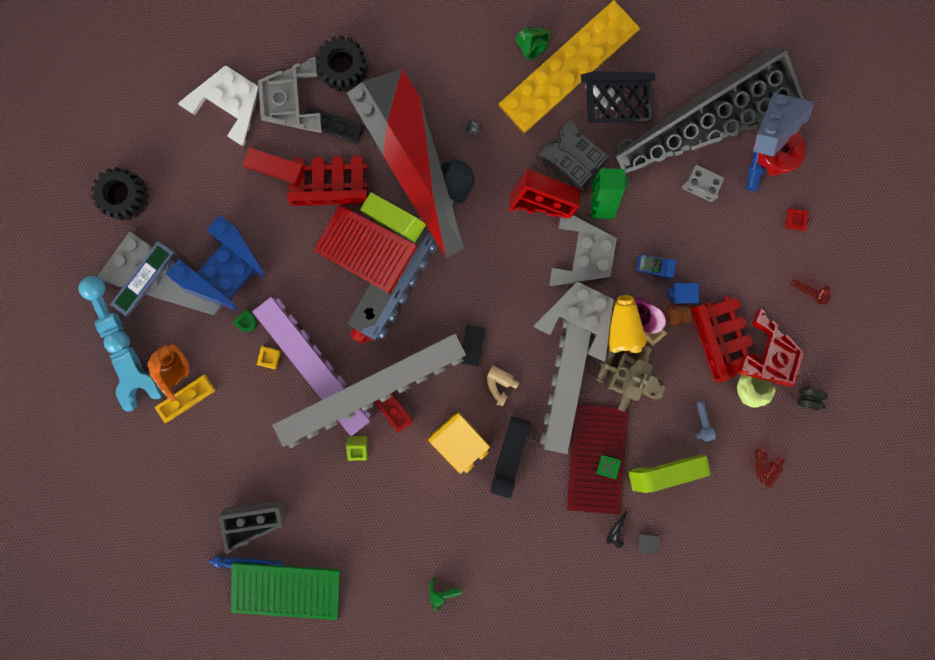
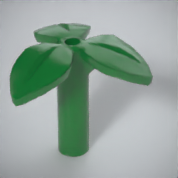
M432 578L428 591L430 603L434 611L439 612L438 607L445 602V599L460 596L462 592L460 587L436 592L434 589L435 578Z

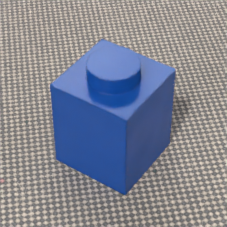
M699 283L671 284L670 288H668V300H671V304L699 303Z

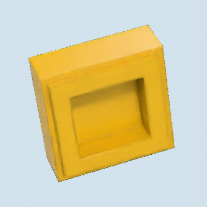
M261 346L256 365L277 370L282 351Z

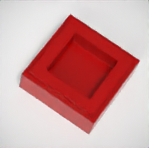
M787 209L785 229L806 231L809 211Z

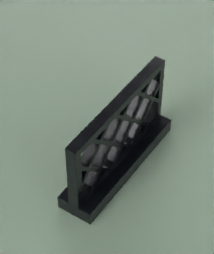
M592 71L581 74V83H586L588 123L652 122L650 82L655 81V73ZM593 86H596L601 92L598 97L593 93ZM610 86L616 92L613 97L607 92ZM625 87L631 92L628 97L622 92ZM640 87H643L644 90L643 97L637 92ZM603 96L609 102L606 108L600 102ZM618 97L624 102L621 108L615 102ZM633 97L639 102L636 107L630 102ZM596 106L602 112L599 118H595L594 109ZM611 107L617 112L614 118L608 112ZM626 107L632 112L629 118L624 113ZM641 107L645 110V118L638 112Z

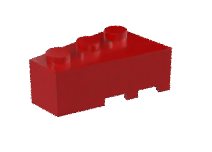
M526 169L510 194L509 211L515 212V209L527 210L529 214H533L536 211L545 212L546 216L571 218L580 206V189Z

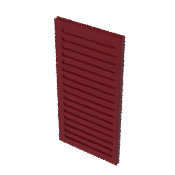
M577 404L572 433L567 511L620 514L627 408L623 412L615 407ZM601 454L621 460L616 479L596 474Z

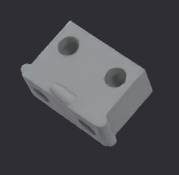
M695 165L691 169L682 188L700 198L713 202L718 198L717 194L724 177Z

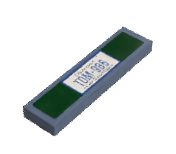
M158 241L110 305L128 317L176 253Z

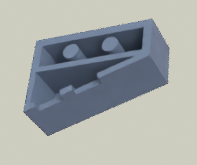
M774 93L758 131L753 151L774 156L788 142V139L793 134H796L799 128L809 120L815 102Z

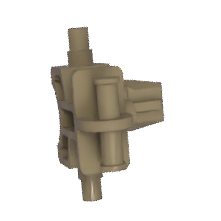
M647 346L644 347L638 359H634L621 352L615 367H612L611 364L617 353L611 352L608 349L605 361L600 364L601 369L595 380L604 384L608 370L612 372L606 388L619 392L622 395L618 407L620 411L625 412L631 399L638 401L642 394L657 400L661 399L668 386L666 380L651 374L653 366L647 362L652 349Z

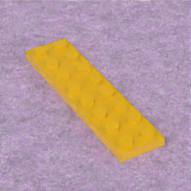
M613 0L506 96L498 106L525 134L581 84V74L595 71L640 30V27Z

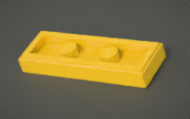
M206 374L176 392L174 394L176 397L175 401L167 398L154 408L164 423H168L215 392L216 389Z

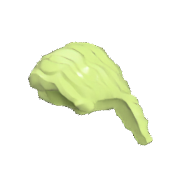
M741 375L737 385L741 401L750 407L767 405L773 399L776 391L771 382Z

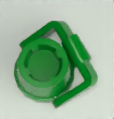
M527 27L516 36L515 41L528 61L534 60L543 51L547 50L550 30L543 27L534 29Z

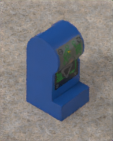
M638 255L636 272L671 279L674 276L676 260Z

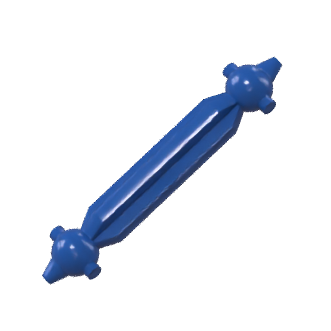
M220 555L209 559V563L218 569H221L222 566L232 568L231 564L233 562L287 566L278 559L274 563L269 560L234 557L224 559Z

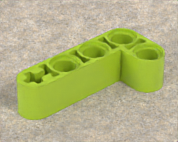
M373 193L369 194L360 208L362 212L380 225L389 227L413 242H416L426 227V224L415 216Z
M696 455L652 468L641 467L628 471L632 491L642 493L655 492L711 475L707 455Z

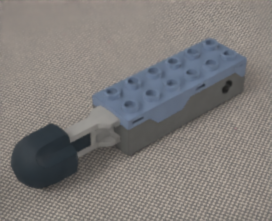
M449 160L443 163L441 168L446 187L448 188L451 205L453 203L462 204L473 188L474 173L465 162ZM427 227L424 228L416 242L399 234L400 237L418 247L390 294L373 284L369 285L347 323L353 328L350 333L351 338L363 344L372 340L379 341L380 338L384 339L389 331L387 328L390 321L394 322L397 318L399 305L405 304L409 297L407 294L409 288H414L419 280L417 274L420 270L424 271L429 262L427 257L430 253L434 254L438 247ZM374 309L375 317L370 320L368 312Z

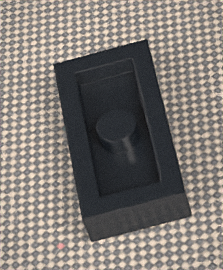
M466 325L462 346L466 356L462 357V364L479 367L486 328Z

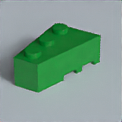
M600 168L594 176L591 193V219L615 218L625 188L628 187L629 177L625 175V169Z

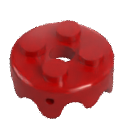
M799 132L793 134L788 139V142L784 145L785 153L780 150L774 156L758 153L757 162L768 170V175L776 176L790 173L802 164L806 155V146Z

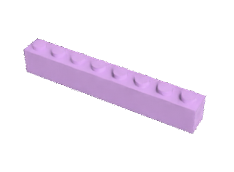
M270 297L253 311L257 319L322 400L346 388L347 383L340 375L336 376L333 372L334 366L329 360L325 361L321 357L322 351L316 344L313 346L310 343L308 333L304 329L300 330L296 325L298 321L292 314H287L284 310L286 306L279 298L276 300ZM361 408L355 411V416L346 421L344 418L338 420L350 436L354 435L371 421V413L368 409L363 411Z

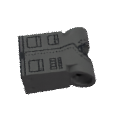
M568 120L560 128L557 138L547 143L536 155L539 161L553 167L568 183L579 188L580 192L594 178L600 168L606 165L609 159L606 154L580 134L571 120Z

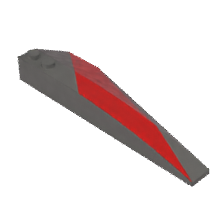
M402 68L360 83L347 92L348 97L447 259L451 258L465 247L455 219L454 209L444 181L445 178L433 143L422 99Z

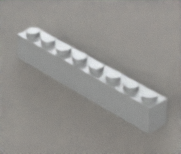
M564 319L562 328H565L564 336L561 335L559 340V347H562L561 354L557 355L555 366L558 369L557 374H553L551 386H554L553 394L550 393L547 405H550L549 413L545 414L544 424L547 426L545 433L542 432L540 444H543L542 448L544 450L568 454L591 332Z

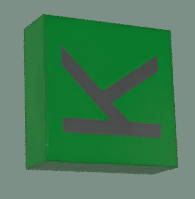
M601 454L596 474L616 479L621 460Z

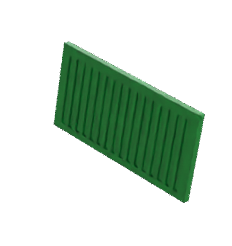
M236 562L231 564V613L338 620L340 569Z

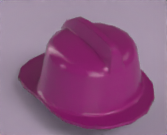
M641 297L634 298L644 332L658 333L666 324L664 313L647 299Z

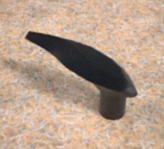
M627 511L623 513L607 537V544L613 543L617 548H621L624 545V542L618 536L626 519Z

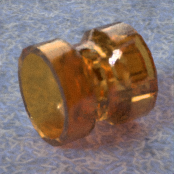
M688 304L680 305L679 308L668 307L666 309L670 327L677 326L679 323H691V311Z

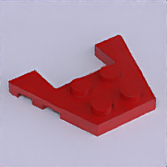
M760 308L755 313L752 325L768 335L761 362L758 363L746 355L742 357L737 373L789 387L796 385L804 352L787 334L783 335L777 329L778 325L774 320L770 321L765 316L766 312Z

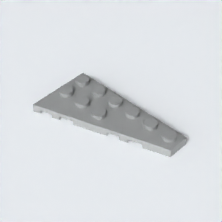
M129 231L97 277L103 282L123 287L152 250L153 246ZM172 260L146 293V295L215 316L222 308V305L185 292L165 274L175 264Z

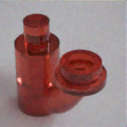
M757 448L753 452L756 454V475L760 483L771 489L784 469L781 466L785 460L778 456L775 462H770L764 472L763 459H768V453Z

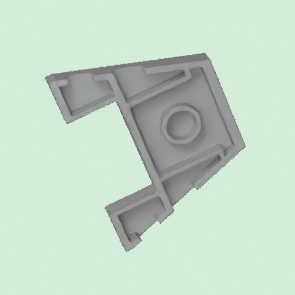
M316 57L309 58V61L302 64L297 63L293 65V68L286 71H279L258 80L260 114L263 121L322 133L320 113L300 115L298 79L318 77Z
M574 215L571 218L560 217L558 229L578 232L572 271L552 268L549 286L611 277L617 238Z
M576 282L534 325V328L550 335L558 318L561 317L596 335L587 354L604 362L606 359L614 299Z

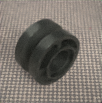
M799 388L798 393L802 395V398L797 399L796 404L814 410L826 409V404L823 403V400L828 399L827 393L812 388Z

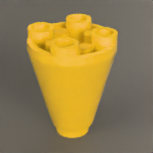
M619 296L610 322L607 346L614 353L621 352L622 350L639 353L642 351V347L646 345V336L633 296Z

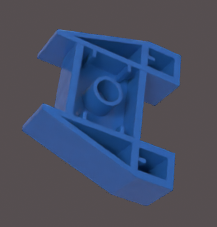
M219 215L207 228V231L222 246L196 273L178 259L165 274L185 292L236 311L238 308L230 300L255 272L263 279L266 276L236 227Z

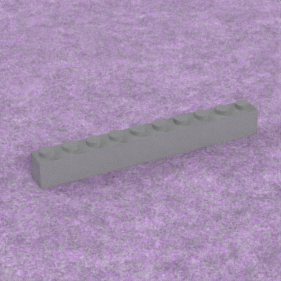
M453 334L272 426L282 446L288 445L289 448H292L301 443L299 439L305 436L310 439L319 434V429L325 427L328 430L338 425L337 420L344 418L346 421L355 416V411L361 408L365 411L373 407L372 402L378 399L383 402L392 397L390 393L396 390L401 393L410 388L408 384L414 381L419 384L428 379L426 375L432 372L437 375L446 370L444 366L450 363L455 366L463 362L462 357L466 356L456 334Z

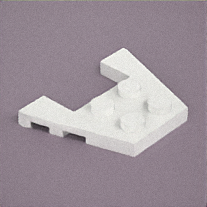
M225 65L182 99L178 105L196 115L204 101L208 99L238 119L227 136L244 147L247 132L251 125L252 113L255 110L258 99L259 87Z

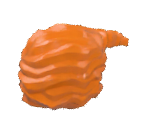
M171 343L169 346L164 345L151 355L147 366L151 378L154 379L164 395L169 400L175 401L176 397L172 387L179 383L183 377L188 376L189 363L181 350Z

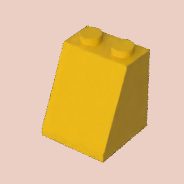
M459 410L428 438V441L460 474L463 471L465 473L470 471L475 466L473 464L478 458L482 460L489 453L490 445Z

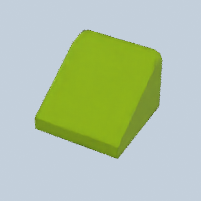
M367 436L347 437L348 461L367 460Z

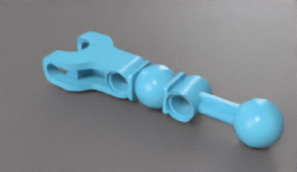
M97 276L85 277L78 286L79 293L83 298L92 302L99 317L98 320H95V327L100 337H105L103 341L104 348L112 354L110 358L119 377L116 397L121 407L127 412L133 411L137 407L135 393L138 388L145 389L152 399L162 398L164 393L154 379L151 378L150 373L143 369L133 347L129 348L130 338L122 331L124 327L121 319L115 312L110 313L103 298L105 283Z

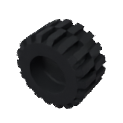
M339 35V39H336L334 36L331 37L332 41H324V47L320 45L318 48L320 53H316L318 60L316 61V66L325 84L327 83L332 89L335 87L336 91H341V88H343L344 92L349 91L348 88L352 87L353 89L357 83H362V78H366L367 74L365 71H368L364 51L359 46V43L357 41L353 42L350 37L346 40L344 36ZM340 56H348L353 59L352 66L345 72H335L331 69L333 61Z
M114 167L113 170L106 169L105 174L101 172L98 175L100 178L93 181L96 185L91 187V191L94 192L91 198L96 201L94 205L100 208L99 211L118 220H132L131 216L136 218L139 216L138 212L143 213L145 211L143 206L148 205L146 198H149V193L145 192L148 190V187L143 184V179L139 178L136 174L123 168ZM126 184L128 196L124 202L116 205L113 200V193L118 186Z

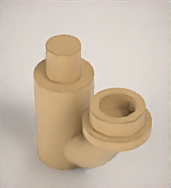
M493 365L487 375V383L492 395L497 400L496 405L503 406L508 396L504 392L502 394L499 393L496 382L506 388L511 386L515 389L519 382L513 379V375Z

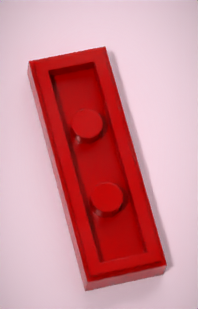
M249 148L242 164L244 168L296 185L304 169L302 164Z
M392 392L390 393L391 398L383 402L380 399L374 402L396 432L399 433L414 421Z

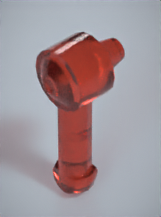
M797 279L791 281V287L814 297L813 299L820 305H827L832 296L830 293L831 287L825 285L823 289L816 290Z

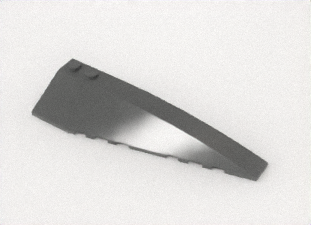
M773 47L667 116L614 156L620 169H625V173L645 167L649 163L665 160L664 158L683 154L684 151L694 150L718 142L722 138L738 135L742 131L755 129L762 124L774 93L805 100L787 50Z

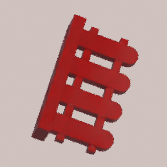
M335 156L332 159V165H325L321 157H315L312 160V165H305L301 157L293 160V162L302 164L304 169L298 184L292 183V185H289V191L292 192H287V201L290 206L363 204L367 199L368 193L364 189H368V184L364 183V170H368V166L364 164L361 156H354L351 159V164H344L343 158L340 156ZM351 170V183H344V171ZM325 171H332V184H325ZM305 172H312V184H305Z
M729 296L723 297V302L714 305L708 302L690 308L714 382H725L730 380V378L736 377L735 373L738 372L741 359L746 355L759 362L756 354H748L747 347H750L753 343L752 338L748 335L742 336L740 329L746 326L745 318L736 317L734 310L740 307V302L736 298L730 299ZM727 313L729 320L718 324L716 316ZM734 331L736 338L724 342L722 335ZM740 350L742 357L731 361L729 354Z

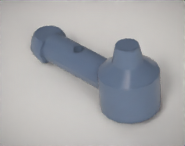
M699 400L696 406L702 428L700 432L695 434L696 439H702L704 442L715 440L716 431L710 426L705 402Z

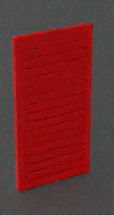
M339 205L313 251L390 294L418 246Z

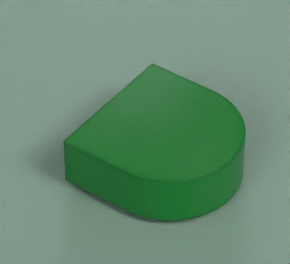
M245 309L232 323L242 332H252L257 327V318L248 309Z

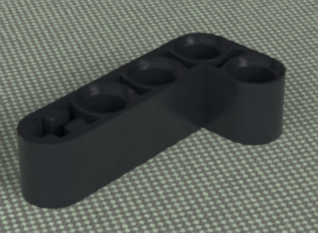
M513 416L510 417L491 484V494L511 499L530 421Z

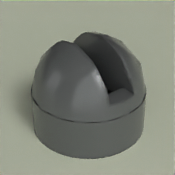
M470 118L465 125V133L473 136L478 135L481 131L479 129L481 128L480 123Z

